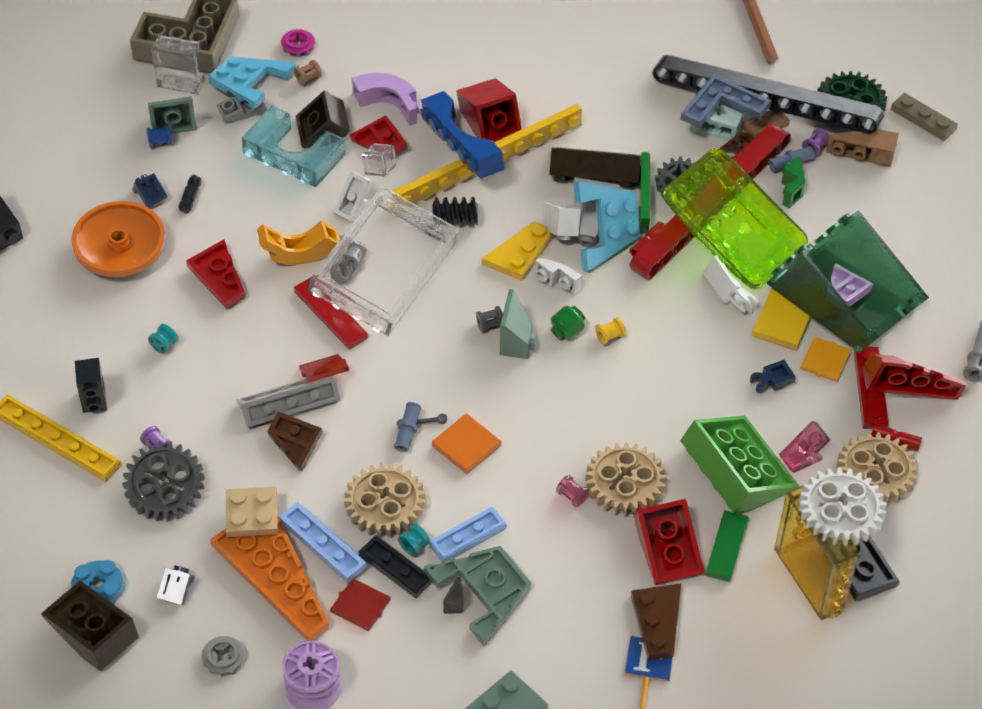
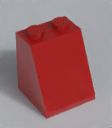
M494 78L456 90L459 109L477 138L497 142L522 130L516 93L498 79Z

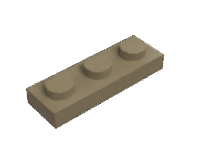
M905 92L891 105L893 112L942 141H945L957 130L958 124Z

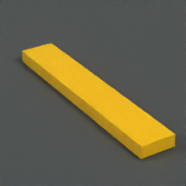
M7 394L0 401L1 421L104 482H107L122 466L121 460Z

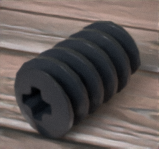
M435 197L432 204L433 226L436 219H438L440 226L443 225L445 219H447L449 226L452 225L454 219H456L458 225H461L463 219H465L467 225H470L472 219L478 225V203H476L474 197H471L469 203H467L465 197H462L460 203H458L456 197H453L451 203H449L447 197H444L442 203H440L438 197Z

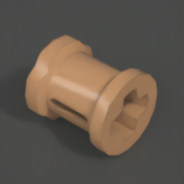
M311 60L309 64L301 68H294L295 78L301 86L305 85L308 80L315 77L318 79L322 76L320 66L315 60Z

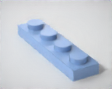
M296 502L279 516L284 527L347 583L367 568L366 562L299 502Z

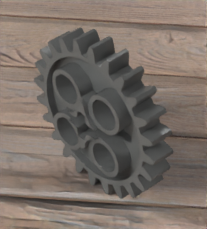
M159 441L158 448L154 449L153 445L149 444L148 452L141 448L139 449L140 457L132 455L134 464H126L130 472L123 473V477L127 481L122 483V486L127 490L124 493L126 499H130L129 504L131 507L136 506L135 510L138 514L145 510V518L148 519L154 514L157 522L161 515H164L166 522H168L171 514L176 519H179V511L188 514V505L196 507L193 498H202L197 490L205 488L204 484L200 482L205 480L204 473H199L203 470L202 465L197 464L198 458L196 455L191 457L190 449L183 452L182 444H179L174 449L172 441L168 443L167 447H163L162 442ZM157 462L164 463L163 467L156 470L152 468V466ZM180 471L186 472L185 477L181 479L175 478L176 473ZM145 472L150 473L152 476H150V475H144V473H145ZM145 484L153 485L149 491L141 490ZM175 486L181 487V488L184 487V489H183V490H179V489H177ZM166 494H176L174 499L170 501L164 500Z

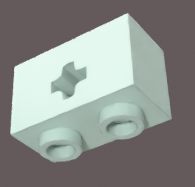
M720 103L700 128L693 126V131L729 141L739 133L744 112Z

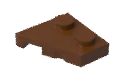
M278 411L267 433L293 465L302 472L323 431L321 427Z

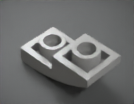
M236 95L217 104L224 122L239 121L268 111L264 102L256 109L249 107V102L237 100Z

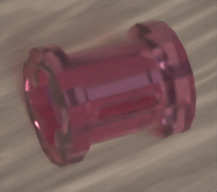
M571 475L565 476L556 488V492L559 495L563 494L571 500L574 507L580 506L589 495V489L578 485Z

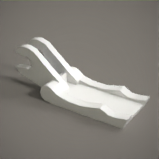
M715 255L704 270V276L724 303L729 304L731 301L743 313L746 312L745 307L751 313L753 307L750 305V300L756 306L758 304L757 298L741 288V284L730 275L725 264Z

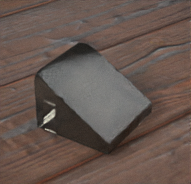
M461 577L456 578L443 600L444 614H459L463 612Z

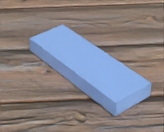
M490 507L431 540L429 547L440 561L445 563V560L455 558L505 530L506 523L497 511Z

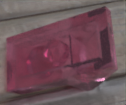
M811 421L779 455L789 469L795 473L821 461L823 457L819 451L831 439L817 422Z

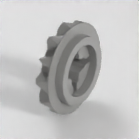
M220 636L210 640L202 651L203 665L210 673L215 672L220 676L228 672L232 674L237 667L241 668V663L245 659L241 643L229 636ZM228 652V660L222 659L219 661L217 654L224 655Z

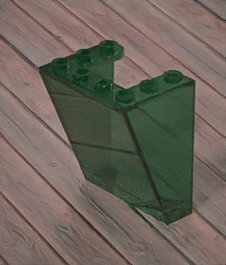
M858 210L852 215L846 213L837 221L840 225L835 223L825 231L828 235L823 233L814 241L816 245L813 246L810 243L807 246L806 244L801 246L783 262L784 266L781 264L771 272L773 277L766 283L860 353L926 301L929 296ZM838 264L873 283L871 292L849 307L830 283L834 265Z

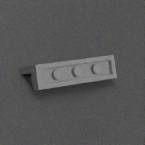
M327 372L237 399V403L242 409L246 426L252 427L274 420L278 411L291 415L340 400L335 377Z

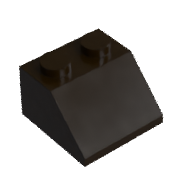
M325 90L295 116L301 147L304 149L336 145L350 132L344 101Z

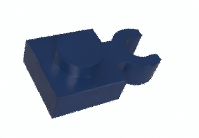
M781 360L764 366L762 373L755 372L751 374L750 383L760 382L756 384V392H763L769 385H771L773 390L795 383L796 376L786 361Z

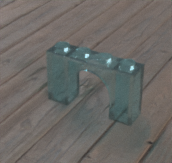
M271 106L241 137L243 153L248 157H253L263 162L267 166H272L282 171L286 175H291L303 183L317 187L346 155L345 139L326 131L313 146L299 152L283 150L277 144L291 130L290 113Z

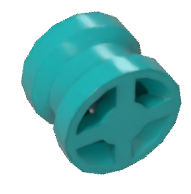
M161 324L157 328L156 333L149 335L148 341L157 352L165 354L169 350V346L174 345L178 341V335L167 324Z
M413 524L407 534L403 533L398 537L400 546L407 554L413 557L419 553L421 547H426L430 544L429 536L417 524Z

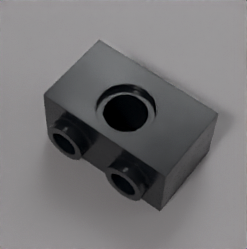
M91 358L74 361L76 385L83 413L107 410L106 388L100 359Z

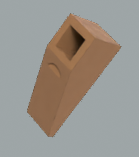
M877 129L872 134L858 131L830 134L826 153L891 167L899 133Z

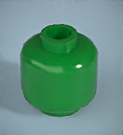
M563 306L551 317L552 328L550 330L558 339L563 337L566 340H572L585 328L584 320L586 318L576 306Z

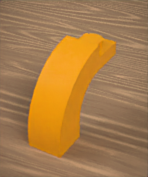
M323 221L318 222L310 230L298 235H284L264 224L257 229L260 246L264 250L269 251L271 261L279 264L301 265L316 262L329 256L341 247L337 229Z

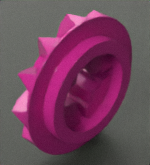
M303 29L288 31L281 38L283 51H288L289 55L295 53L298 57L300 53L307 55L308 51L313 50L315 44L314 36L309 31Z

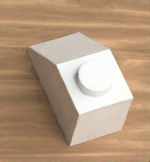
M543 202V210L549 233L557 235L556 239L570 240V236L579 235L581 209L566 203Z

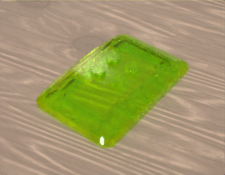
M713 148L709 150L663 191V199L677 217L714 256H718L726 268L749 288L759 289L779 272L782 265L789 263L808 244V237L805 232L723 149Z

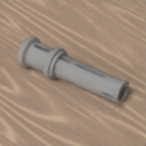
M982 321L979 323L973 350L967 355L968 365L963 370L964 377L972 382L982 381Z

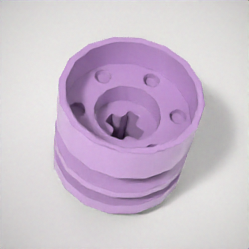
M304 641L293 646L286 653L283 660L285 692L289 702L297 709L329 708L338 699L341 691L339 662L334 650L322 642Z

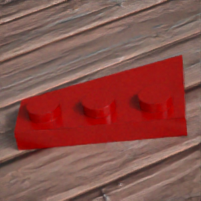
M224 239L186 260L187 267L225 308L245 298V291Z

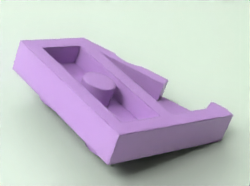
M835 264L826 299L839 307L847 309L871 292L873 283Z

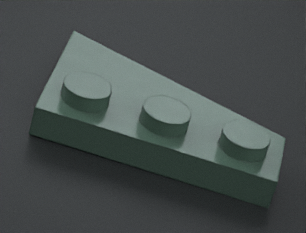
M510 670L465 709H548V704Z

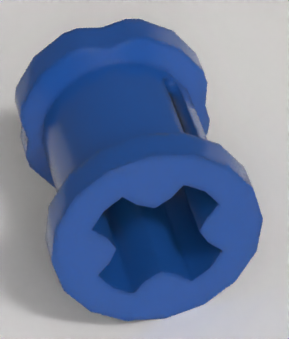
M165 125V128L154 130L147 128L150 148L156 144L163 143L172 145L169 125Z

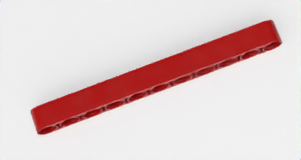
M770 123L636 252L631 259L630 268L647 279H652L768 165V159L775 158L785 149L790 141L791 134Z

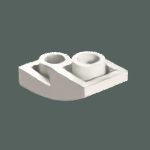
M543 258L536 260L535 275L541 282H545L551 288L559 283L564 290H568L573 295L581 291L582 275L552 260Z

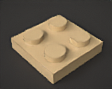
M276 486L226 489L227 537L278 534Z

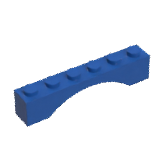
M445 91L421 99L422 109H420L423 120L430 124L433 131L439 133L442 141H446L449 144L450 149L458 154L462 162L465 161L471 172H475L482 179L505 170L502 150L492 140L471 136L455 125L454 100Z

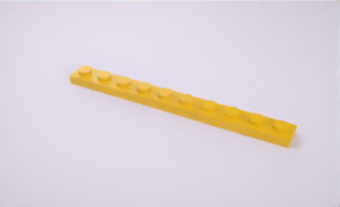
M575 104L494 143L502 150L503 160L505 161L534 146L540 145L544 141L557 137L567 130L576 128L581 124L582 108ZM458 159L391 191L392 207L396 212L408 208L412 204L448 189L450 186L464 181L476 173L470 171L465 161L462 162Z

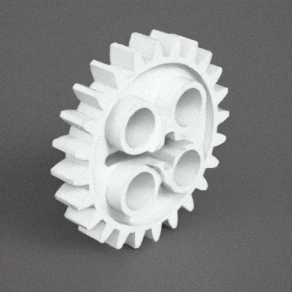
M838 467L837 473H833L828 468L826 476L819 471L816 479L810 477L808 484H804L799 498L800 504L798 509L802 511L801 519L807 520L806 528L815 527L813 535L822 533V541L831 537L833 545H836L838 539L842 540L844 546H847L848 540H852L855 545H858L859 538L867 542L869 534L875 536L877 529H881L887 505L886 502H883L884 493H877L878 485L870 486L871 478L862 480V472L854 476L850 468L846 474L842 472L840 467Z

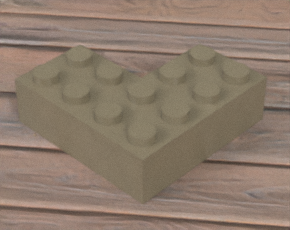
M192 0L185 18L143 12L130 39L133 59L212 73L219 64L239 18L238 0Z

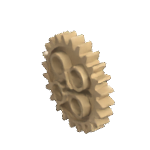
M867 432L865 439L860 434H858L856 441L850 438L848 445L844 444L842 451L839 452L836 468L840 467L845 474L850 468L854 476L862 472V480L871 478L870 486H879L877 493H884L883 502H886V504L889 498L897 502L899 496L905 498L907 491H912L919 470L916 467L917 459H912L914 452H906L907 444L899 446L898 438L890 441L889 434L884 439L881 438L880 432L876 434V437H872L870 432Z
M625 442L624 448H620L619 444L615 443L614 449H611L608 445L605 446V453L598 450L597 457L592 456L591 463L587 464L585 481H587L586 489L590 490V497H596V504L604 502V510H607L610 506L614 507V514L619 509H622L624 515L627 514L628 510H632L634 513L637 508H647V504L655 506V500L660 501L661 494L665 491L667 478L665 476V467H661V459L655 460V453L647 455V447L640 451L638 450V444H635L633 448H629L628 442Z
M380 463L379 469H375L370 465V472L361 469V477L353 475V482H348V490L344 491L346 515L351 516L352 524L358 522L359 530L367 527L368 535L373 530H376L378 537L382 531H385L388 537H390L393 530L400 535V528L402 527L409 531V522L417 524V517H422V509H425L426 498L425 491H423V483H418V476L411 477V470L403 473L401 465L396 470L393 469L392 463L389 464L388 468H384L383 464Z

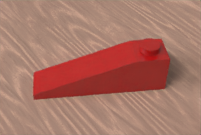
M870 354L863 366L866 391L958 400L966 387L965 381L895 356Z

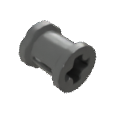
M496 306L490 311L476 312V320L481 332L486 331V328L501 325L503 313L500 306Z

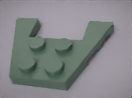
M501 546L470 553L468 557L460 559H447L445 563L437 565L432 563L424 566V573L436 588L460 575L489 611L472 622L469 627L483 646L488 643L531 588L529 579Z

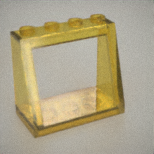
M803 486L786 492L774 550L822 621L829 617L836 618L844 611L859 555L856 545L852 540H848L847 546H844L842 540L839 539L836 545H833L831 537L822 541V533L813 535L815 527L806 528L807 520L801 519L802 511L798 509L800 494L803 491Z

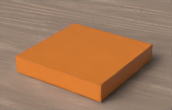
M467 413L432 441V447L465 474L472 471L501 446L500 439Z

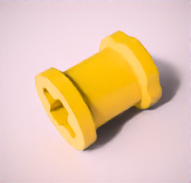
M619 317L614 318L612 322L605 325L598 324L595 326L597 338L602 345L607 344L613 338H623L626 336L625 326Z

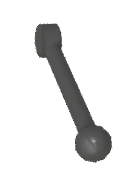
M439 414L438 417L417 419L416 424L432 422L445 424L447 422V415Z

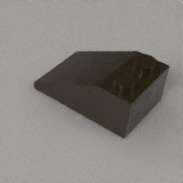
M81 580L41 613L42 617L85 661L99 671L104 669L139 638L133 618Z

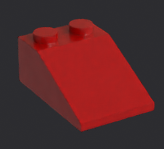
M686 498L638 509L633 513L638 537L655 585L705 573Z

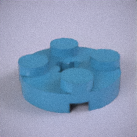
M111 560L92 561L79 565L74 570L71 587L81 580L112 604L115 603V599L122 595L124 591L122 573ZM97 581L104 582L100 585L99 589H95V586L91 585Z

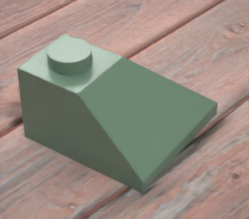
M192 96L148 103L152 130L165 128V125H169L170 134L197 130Z
M509 289L500 325V355L528 359L529 351H534L536 336H532V325L515 291Z

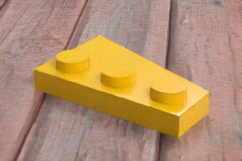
M533 221L482 258V265L523 281L554 234L549 233L547 226Z

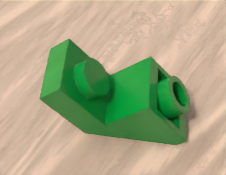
M798 156L791 162H787L782 169L781 183L785 185L782 205L789 209L803 197L806 182L802 161Z

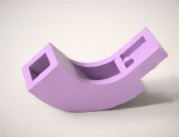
M368 73L352 77V93L360 107L377 102L390 103L401 111L409 126L417 124L419 107L416 90L406 80L387 73Z

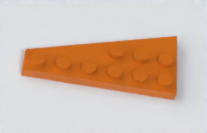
M279 516L278 534L227 537L225 528L210 539L211 546L306 641H313L329 628V622L318 599L314 595L311 584L302 569L291 541L281 525Z

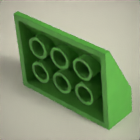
M745 415L694 420L680 440L733 513L751 511L793 492L799 487L798 483Z

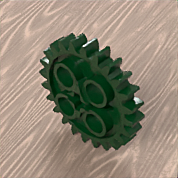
M841 71L840 76L833 73L832 78L826 77L825 82L821 81L820 87L817 90L818 92L880 107L883 112L886 110L888 98L885 96L886 90L881 89L882 84L875 85L876 79L868 80V74L861 77V72L853 75L852 71H849V74L845 75Z

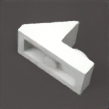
M351 171L333 212L353 222L371 204L366 199V196L373 181L357 172Z

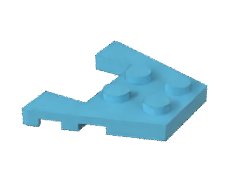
M230 56L208 76L209 84L227 94L230 92L235 94L237 100L241 102L245 100L249 102V107L256 109L265 100V92L251 88L266 74L288 79L294 73L296 63Z
M580 181L573 182L575 202L582 203L595 200L600 245L580 250L582 270H592L641 237L637 192Z

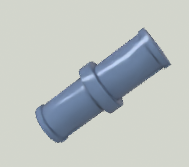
M806 146L795 151H786L784 155L768 159L769 168L772 172L781 170L787 162H791L797 156L801 158L802 162L814 159L813 149L811 146Z
M415 402L406 403L403 418L398 423L399 432L394 448L400 452L409 451L412 436L417 431L416 423L421 406Z

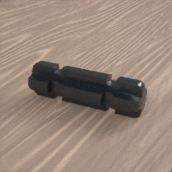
M194 174L188 179V186L185 187L181 198L182 201H180L178 206L180 211L189 213L192 210L193 202L196 199L202 182L201 177H197Z

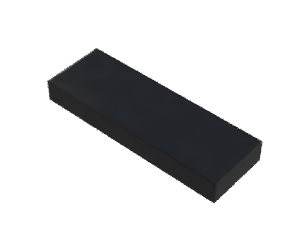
M376 535L358 551L359 557L414 598H417L432 584L424 570Z

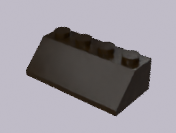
M552 147L549 175H554L555 180H567L568 176L588 180L589 178L598 179V181L606 183L620 181L621 186L633 187L634 183L639 181L641 155Z

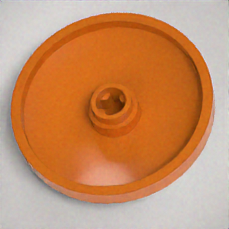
M114 201L92 208L78 220L72 232V246L76 259L87 270L106 277H125L139 273L155 263L165 246V231L161 219L150 208L135 202Z

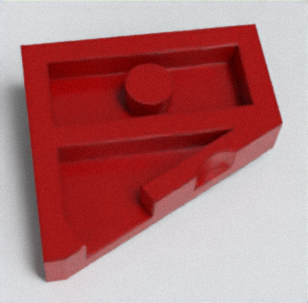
M386 115L350 134L353 143L387 158H391L408 149L406 141Z

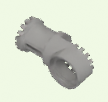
M350 242L347 246V252L340 257L338 262L330 266V275L336 283H343L349 280L359 268L360 260L367 254V248L364 247V244L361 245V242ZM339 267H340L341 270L343 271L344 276H342V274H340Z

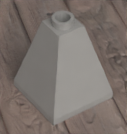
M576 177L574 181L620 189V185ZM574 194V205L576 208L581 209L579 235L577 236L578 242L586 247L596 245L599 241L595 200L582 203L575 202Z

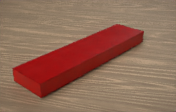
M313 276L294 286V293L349 350L368 339V333Z

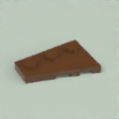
M681 583L631 590V600L648 661L674 657Z

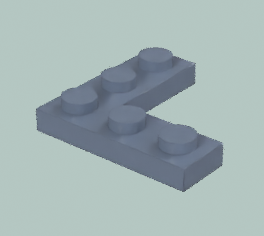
M713 74L682 111L680 120L700 128L721 102L760 119L770 107L771 100Z

